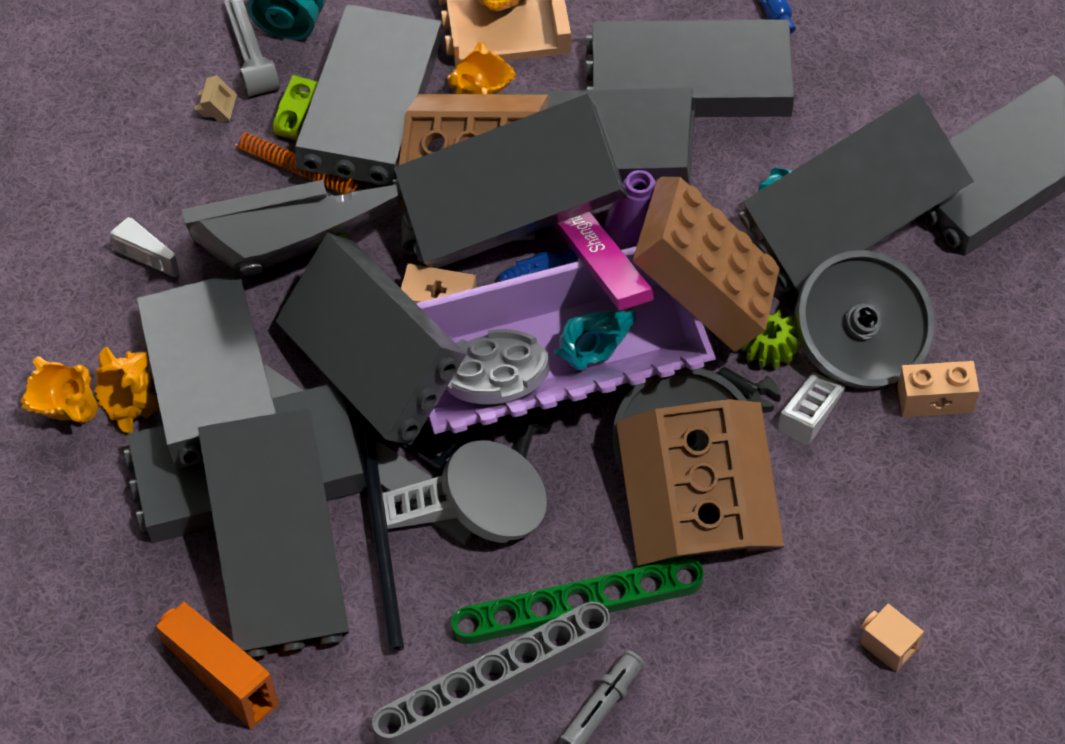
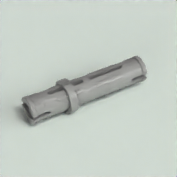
M626 650L612 671L601 677L599 688L581 709L566 732L559 738L561 744H585L616 702L626 697L628 686L645 666L644 660L633 651ZM599 707L597 711L594 713V715L591 717V719L588 721V723L585 725V727H583L587 720L590 718V716L593 714V712L596 710V708Z

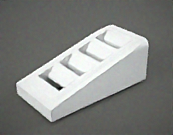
M126 218L110 232L112 244L116 252L170 276L176 277L180 274L175 253L134 219Z
M813 372L781 412L778 431L805 445H809L843 394L845 386ZM814 387L828 394L829 396L825 397L821 394L812 391V389ZM806 398H808V399H810V400H812V401H814V402L820 404L821 406H818V405H816V404H814V403H812V402L806 400ZM801 409V410H803V411H805V412H807V413L813 415V417H811V416H809V415H807V414H805V413H802V412H800V411H798V410Z
M442 476L382 493L388 529L460 517L451 505L448 496H446L447 501L439 502V495H444ZM431 497L432 505L425 507L424 498ZM417 499L418 509L411 511L409 500ZM402 501L404 513L396 515L395 502Z

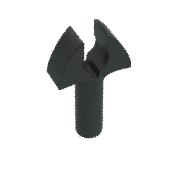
M722 367L718 372L720 376L731 382L740 392L747 395L748 401L761 402L762 413L773 412L774 404L762 399L760 395H769L778 402L781 400V392L778 386L768 375H766L763 382L753 383L726 367Z
M540 406L536 419L530 421L529 424H526V414L518 417L510 415L508 419L509 426L516 427L519 431L514 450L524 458L527 457L532 436L538 432L547 434V419L544 410Z

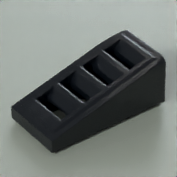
M426 421L420 433L424 430L428 435L419 444L413 442L412 445L399 443V445L442 476L445 465L448 462L446 460L460 447L467 444V442L447 431L434 434L430 424ZM434 438L438 440L429 450L425 449ZM444 445L447 447L440 456L436 455Z

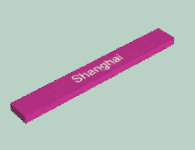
M590 212L554 225L619 311L654 300L652 288Z

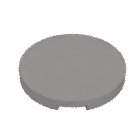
M494 329L488 330V335L467 342L462 339L456 344L467 355L446 389L456 398L475 404H499L519 399L537 389L546 379L549 372L548 352L537 342L536 337L518 330Z
M485 440L467 443L452 455L443 470V493L445 496H448L451 505L460 516L458 520L471 532L484 539L507 543L509 540L529 536L544 518L547 497L539 474L526 458L506 445Z

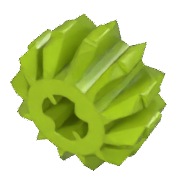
M779 310L774 315H769L766 331L741 348V352L747 353L748 363L758 359L760 369L766 363H771L775 370L779 367L780 362L789 365L790 361H792V355H796L800 344L796 327L793 326L792 317L782 319Z

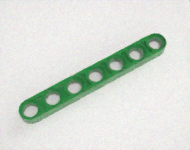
M689 557L679 558L465 606L458 609L452 616V634L460 643L474 644L532 631L573 610L574 608L567 601L574 594H583L588 598L589 602L603 604L609 613L696 593L703 584V567L695 559ZM683 569H689L697 575V579L691 584H684L677 579L676 575ZM653 577L661 583V587L655 592H647L641 588V581L645 578ZM616 585L624 590L625 595L619 600H610L604 595L605 589ZM546 602L552 607V611L545 617H539L532 613L531 608L535 603ZM502 610H509L516 616L515 620L509 625L497 623L494 617ZM471 618L478 622L479 627L473 633H463L458 629L459 622L463 619Z

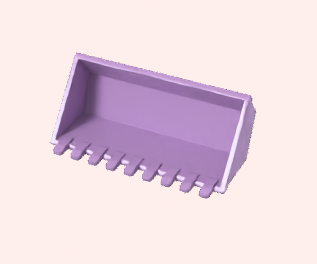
M636 247L621 251L652 288L654 300L632 307L636 311V322L630 327L628 334L615 349L612 356L600 363L587 364L586 369L583 371L576 370L568 361L555 354V350L559 349V338L563 334L567 321L577 315L590 312L620 311L582 261L416 303L455 343L462 339L467 342L488 335V330H518L536 337L537 342L548 352L549 372L544 382L531 393L513 401L499 404H475L458 399L445 389L439 402L426 420L434 434L449 430L452 433H458L467 430L468 425L479 422L482 425H488L497 422L498 417L509 414L512 417H518L527 414L528 409L539 406L542 409H548L557 406L558 401L565 399L578 401L587 398L586 394L595 391L608 393L615 391L616 386L625 383L638 385L645 383V378L655 375L661 378L674 375L675 370L685 367L690 370L704 367V362L715 360L716 358L703 323L633 262Z

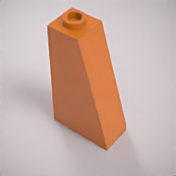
M185 601L176 609L168 610L161 617L156 625L161 642L250 730L279 705L271 674Z

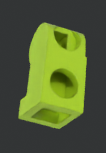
M295 75L292 76L274 119L273 133L275 135L298 140L318 84L317 81ZM300 87L307 88L310 93L301 91Z

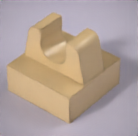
M217 75L208 77L204 89L198 93V96L201 98L200 103L195 105L194 109L204 118L214 117L218 122L230 121L237 94Z

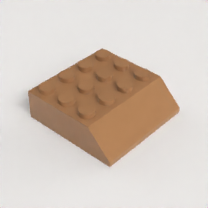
M660 177L656 181L633 262L736 352L766 331L780 267L777 266L775 260L770 255L764 254L754 245L745 232L739 231L732 225L721 210L709 204L696 187L689 185L681 177Z

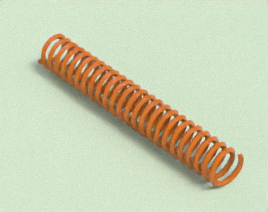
M248 132L242 135L240 146L235 144L237 149H241V151L250 153L273 165L277 164L278 167L286 168L287 171L295 172L296 175L304 176L305 179L309 178L313 182L323 180L325 187L327 186L328 189L333 191L336 190L338 193L341 192L342 195L348 194L353 186L354 179L351 178L345 179L335 175L331 176L297 169L296 154L293 151L289 152L288 149L280 148L275 143L271 144V142L262 140V138L257 136L253 137V134L249 135ZM355 182V186L351 192L356 191L358 187V182Z

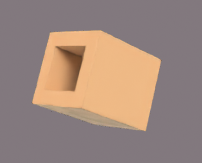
M887 604L879 613L873 611L863 622L861 629L864 631L861 645L893 671L897 672L919 649L924 631L890 604Z

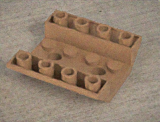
M418 94L406 110L399 165L433 153L428 150V146L434 139L441 138L445 140L444 146L441 148L443 149L549 108L550 96ZM404 198L401 199L402 215L407 210Z
M727 399L665 407L616 421L637 567L675 560L678 557L745 548L747 552L784 547L761 402ZM694 432L703 434L707 439V447L702 451L692 450L687 444V436ZM704 505L715 507L719 514L718 521L711 525L703 523L698 517L699 508Z

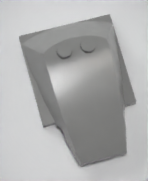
M319 180L182 209L185 225L195 245L200 244L218 260L237 271H241L243 276H250L263 272L264 268L277 265L317 249L327 233L336 236L344 233L348 234L397 207L398 192L396 185L351 192L344 195L326 196L324 182Z

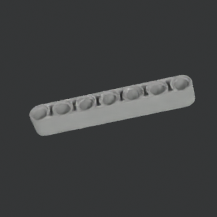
M598 602L584 603L385 705L376 711L372 719L376 744H413L602 646L609 637L610 614L608 609ZM588 622H597L601 626L596 629H589L584 625ZM555 639L568 641L563 646H556L551 642ZM522 656H531L535 659L531 663L518 661ZM489 673H498L502 676L495 681H489L484 678ZM457 690H463L468 693L463 698L450 696L451 693ZM425 707L434 710L428 716L416 714L419 709ZM389 725H396L400 728L393 734L382 732Z

